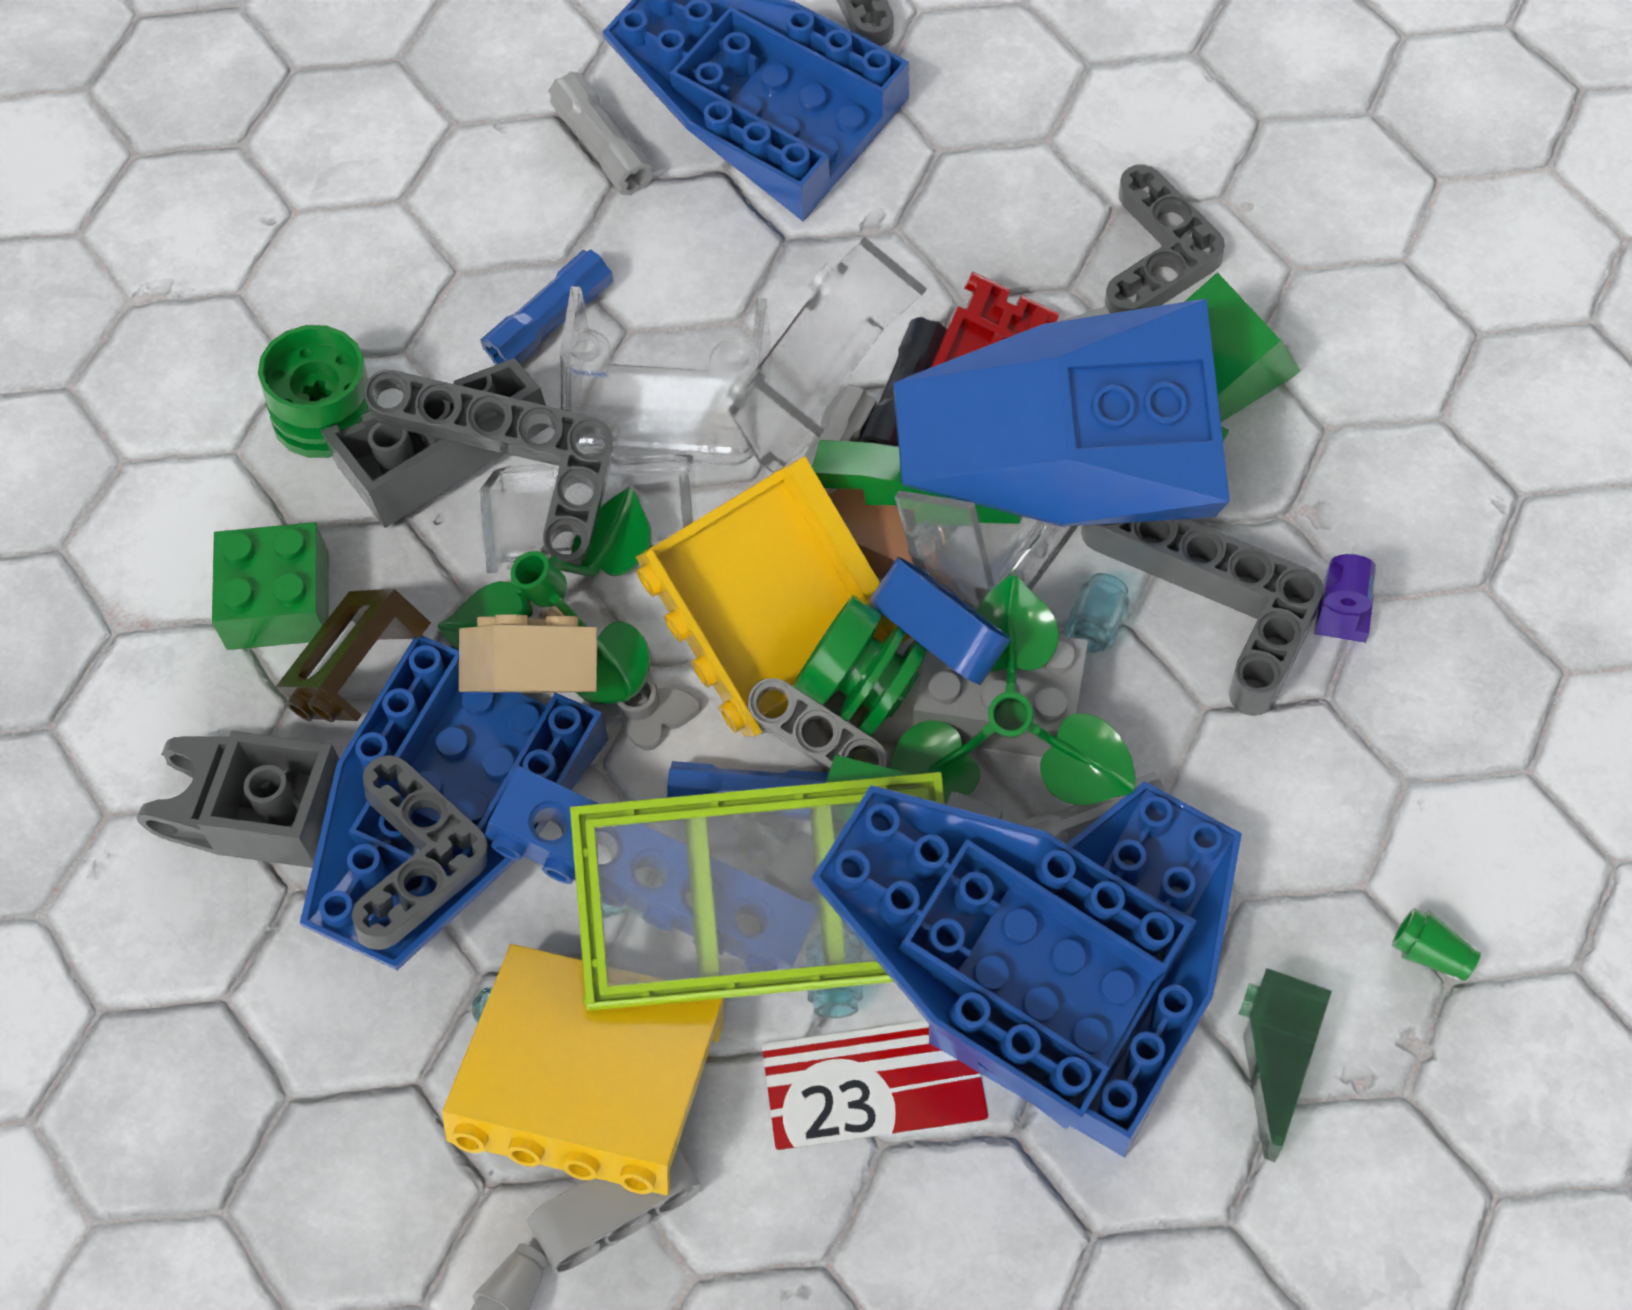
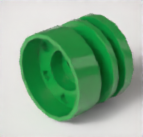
M304 325L290 329L272 340L260 356L258 377L266 400L271 424L276 438L289 451L307 458H330L332 455L322 436L321 430L337 424L340 430L363 422L361 415L371 412L364 396L365 385L368 381L364 358L358 344L344 331L327 325Z
M853 594L811 653L792 686L821 705L829 701L839 690L846 695L839 717L848 721L859 706L862 705L866 708V711L857 728L871 736L880 724L893 716L912 689L919 676L920 665L927 649L914 639L902 655L896 652L906 634L900 627L895 628L882 642L875 638L874 634L878 628L882 613Z

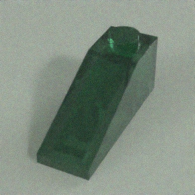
M1266 968L1260 986L1252 983L1248 984L1239 1015L1249 1018L1243 1034L1264 1159L1276 1162L1286 1139L1332 991Z

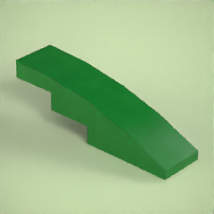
M819 441L812 468L824 488L863 489L866 505L916 506L919 522L1021 524L1022 516L902 486L898 447L866 442Z

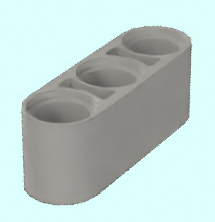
M767 678L758 682L752 688L748 697V707L756 723L828 771L831 769L835 754L849 757L853 751L859 748L871 750L878 759V766L886 767V753L880 743L785 681L777 678ZM770 691L780 692L788 699L786 712L777 718H767L758 711L760 698ZM813 720H823L833 729L831 741L823 747H812L803 739L802 732L804 727Z
M678 1146L670 1168V1191L668 1196L654 1192L637 1194L625 1189L621 1184L594 1178L593 1180H584L538 1207L528 1217L527 1223L553 1271L561 1273L582 1264L680 1207L701 1190V1184Z

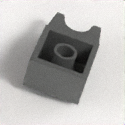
M231 731L229 737L181 736L167 740L161 753L166 759L167 765L187 774L193 780L189 787L176 797L144 803L137 815V821L144 829L162 839L216 855L313 867L335 768L339 760L332 744Z

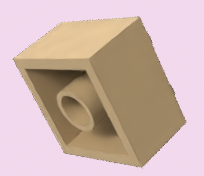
M495 615V617H477V627L459 629V692H596L597 627H578V617L546 616V618L528 619L527 615Z

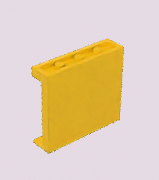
M805 456L790 462L636 556L641 565L636 570L639 580L652 597L659 595L669 612L664 615V620L669 630L680 643L686 640L696 657L691 661L696 675L707 688L713 685L723 704L718 706L722 718L734 733L741 731L744 737H756L762 733L761 727L752 717L748 707V697L752 688L758 682L767 678H777L792 686L811 653L848 599L854 594L872 606L868 601L880 584ZM882 614L874 637L882 642L898 626ZM906 633L900 644L910 639L911 636ZM777 691L765 693L758 703V711L767 718L780 717L786 712L788 707V699Z
M510 944L442 1110L446 1142L453 1143L461 1150L470 1153L486 1151L507 1156L512 1161L523 1166L534 1167L544 1165L564 1170L570 1176L580 1180H593L597 1178L621 1184L625 1189L637 1194L654 1192L668 1196L670 1191V1168L712 1041L719 1042L724 1027L725 998L587 1011V1007L583 1002L585 995L583 960ZM608 966L609 986L668 981Z

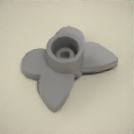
M649 676L639 693L630 698L629 701L612 704L590 703L591 708L602 712L604 720L614 721L621 719L623 722H626V730L630 740L636 747L643 750H653L660 745L663 737V727L670 729L679 728L696 717L701 710L699 701L693 695L675 688L664 687L657 689V685Z

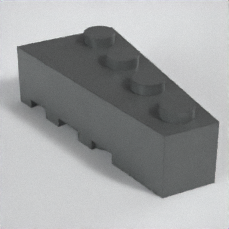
M515 358L454 380L453 382L455 385L546 406L541 388ZM438 400L429 406L427 415L434 420L446 419L452 414L454 405L446 400ZM371 412L361 415L363 422L340 430L337 424L321 430L336 466L384 528L505 454L389 427L379 423ZM487 412L479 417L477 426L485 432H493L503 425L505 418L497 412ZM544 423L533 425L528 430L526 436L530 439L550 426Z

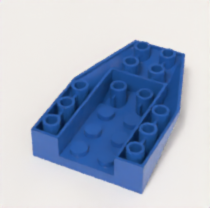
M631 0L602 31L603 38L690 133L803 222L909 99V61L795 1Z
M1207 298L1042 324L893 383L902 486L1061 527L1216 517L1230 502Z
M423 635L420 639H413L336 764L301 914L300 924L302 927L398 971L517 861L495 851L491 846L492 841L487 840L488 861L480 875L393 946L376 950L362 945L354 932L352 918L354 905L362 896L419 851L378 813L365 798L363 773L366 766L372 760L390 755L406 761L485 835L488 822L517 765L569 790L574 788L609 740L602 712L556 692L548 705L521 693L459 692V651ZM384 778L378 780L379 789L389 785L399 794L401 805L405 798L399 792L398 778L391 782L386 781ZM425 807L414 811L410 816V821L418 827H431L439 821L441 815L433 808ZM548 820L540 821L534 825L538 835L549 822ZM458 846L453 847V859L460 854H464L468 858L472 857V846L465 850L460 849ZM447 865L443 868V870L445 871L446 876L449 877V868ZM420 875L410 879L405 889L413 896H427L435 890L437 883L429 876ZM393 895V905L395 907L399 902L396 896ZM374 914L368 916L369 928L376 923L383 927L389 925L388 914L382 918H378Z
M1145 781L1066 844L1192 923L1168 968L1151 984L1106 1063L1110 1070L1085 1114L1080 1120L1071 1125L1074 1129L1124 1158L1212 1000L1242 833ZM929 1024V1043L1028 1101Z
M873 785L867 790L810 880L931 1026L1064 1129L1073 1125L1085 1114L1110 1070L1106 1063L1151 984L1166 971L1192 925L1189 921L1046 831Z

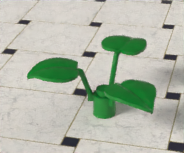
M628 487L601 506L591 551L586 562L582 565L561 561L556 555H552L548 559L542 552L528 551L519 556L511 567L510 577L513 584L508 581H498L479 589L453 615L438 624L439 631L459 650L460 628L477 627V617L527 615L529 618L533 614L531 601L539 607L556 606L564 616L578 617V627H588L563 600L567 593V580L561 571L595 577L602 569L610 576H621L639 565L636 556L651 547L652 531L636 492L631 487ZM577 535L573 540L571 553L578 550L582 543ZM622 621L613 622L605 627L597 637L596 692L575 693L583 700L594 704L626 702L636 696L644 686L650 671V650L644 636L634 626Z
M1011 575L986 595L976 610L1011 638V642L991 670L993 672L1006 668L1007 676L1005 692L996 696L989 706L988 719L990 723L985 725L970 741L962 745L958 731L951 725L932 720L920 722L909 728L901 736L894 748L889 768L913 775L941 772L944 804L946 805L951 792L955 793L956 791L969 796L979 783V767L967 755L968 753L975 750L995 732L1009 739L1018 738L1030 732L1052 746L1041 758L1040 773L1048 791L1060 801L1078 806L1092 805L1131 794L1136 787L1133 761L1124 741L1111 725L1097 716L1075 713L1063 720L1059 727L1058 735L1055 737L1033 722L1034 716L1030 702L1023 695L1016 693L1017 668L1024 671H1034L1043 667L1056 651L1059 632L1055 617L1048 606L1018 576Z

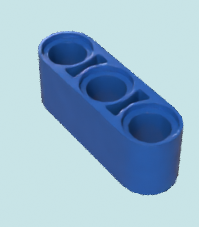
M897 557L868 601L874 608L950 668L978 685L983 683L1011 642V638L930 575L901 557Z

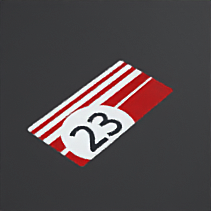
M926 1020L783 1040L762 1045L773 1134L777 1150L977 1122L988 1118L981 1073L929 1043V1023Z

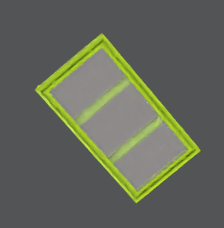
M941 772L570 807L585 985L583 1002L587 1007V1011L894 982L810 880L871 785L944 804Z

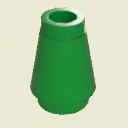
M1415 908L1411 909L1399 926L1392 941V947L1402 952L1401 958L1452 977L1455 976L1462 981H1466L1481 956V952L1472 948L1468 942L1430 910L1422 913Z

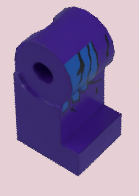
M1342 554L1330 560L1322 584L1323 593L1316 614L1315 635L1366 643L1370 632L1376 564L1371 559L1357 554Z

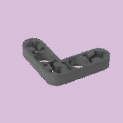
M1144 164L1127 168L1122 173L1120 179L1119 201L1162 247L1116 275L1108 283L1105 306L1109 313L1162 306L1214 272L1221 264L1225 246L1224 238L1220 232L1158 170ZM1135 185L1139 189L1134 191L1132 190V186ZM1148 187L1149 193L1143 190V188ZM1173 212L1180 215L1184 221L1177 226H1167L1161 223L1158 217L1163 213ZM1194 245H1195L1198 249H1200V251H1198V252L1195 253V252L1193 251ZM1209 248L1210 254H1207L1203 250ZM1158 267H1169L1178 276L1172 281L1163 282L1156 279L1151 272ZM1120 294L1126 297L1122 301L1118 300ZM1136 294L1135 302H1132L1130 299H1128L1129 297H1132Z
M390 755L378 757L366 766L363 773L365 798L378 813L419 851L362 896L354 905L352 918L355 936L362 945L376 950L386 949L398 943L480 875L488 861L487 840L483 832L406 761ZM384 778L386 781L391 782L398 778L399 792L405 798L401 805L399 794L389 785L379 789L378 780ZM425 807L433 808L441 815L439 821L431 827H418L410 821V816L414 811ZM458 846L460 849L465 850L472 846L473 856L468 858L466 855L460 854L453 859V847ZM447 865L449 868V877L446 876V873L443 870V868ZM424 875L434 879L437 886L427 896L418 897L407 892L405 889L407 882L415 876ZM393 895L396 896L399 902L395 907L393 905ZM374 914L376 917L382 918L388 914L389 925L383 927L376 923L369 928L368 916Z

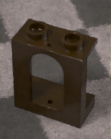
M396 589L349 591L275 687L289 698L286 701L287 707L306 721H312L313 719L326 720L328 722H334L335 720L358 721L362 714L338 694V691L377 640L420 639L431 622ZM351 620L356 623L326 664L317 673L308 678Z

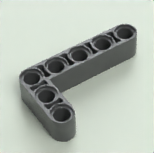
M382 370L376 372L368 379L365 385L364 396L373 417L381 424L560 466L543 532L545 553L548 559L552 555H556L564 562L578 565L586 562L591 551L614 451L612 431L603 420L396 370ZM390 388L398 389L404 393L402 401L393 408H383L377 404V399L384 390ZM438 400H446L454 405V410L448 418L434 420L427 415L429 406ZM487 412H497L505 418V421L498 430L485 432L477 426L479 417ZM538 423L547 424L555 430L553 438L543 444L534 443L526 436L528 430ZM587 435L598 436L605 443L603 450L595 455L581 453L576 445L582 437ZM576 483H583L593 491L591 499L581 505L570 503L564 494L571 485ZM563 532H572L581 539L582 543L574 553L561 554L552 546L555 537Z
M1189 519L1082 525V539L1092 550L1258 619L1236 663L1229 697L1235 709L1250 716L1262 715L1273 707L1314 622L1319 607L1323 585L1316 573ZM1155 537L1161 540L1162 542L1151 543L1147 542L1143 538ZM1195 556L1204 557V558L1207 559L1209 562H1208V563L1195 562L1194 560L1191 559V557H1195ZM1238 577H1252L1257 582L1246 583L1240 580ZM1287 596L1300 597L1306 603H1294L1288 600ZM1266 638H1280L1286 645H1274L1268 642ZM1257 679L1262 681L1267 687L1255 688L1247 684L1245 680Z

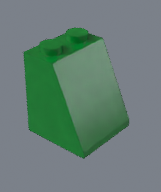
M1217 272L1184 302L1207 298L1220 420L1223 422L1287 382L1301 370L1281 339Z

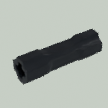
M924 317L910 320L899 346L898 358L878 405L872 410L861 439L863 442L897 447L898 437L893 383L931 367L947 329L939 321H931Z

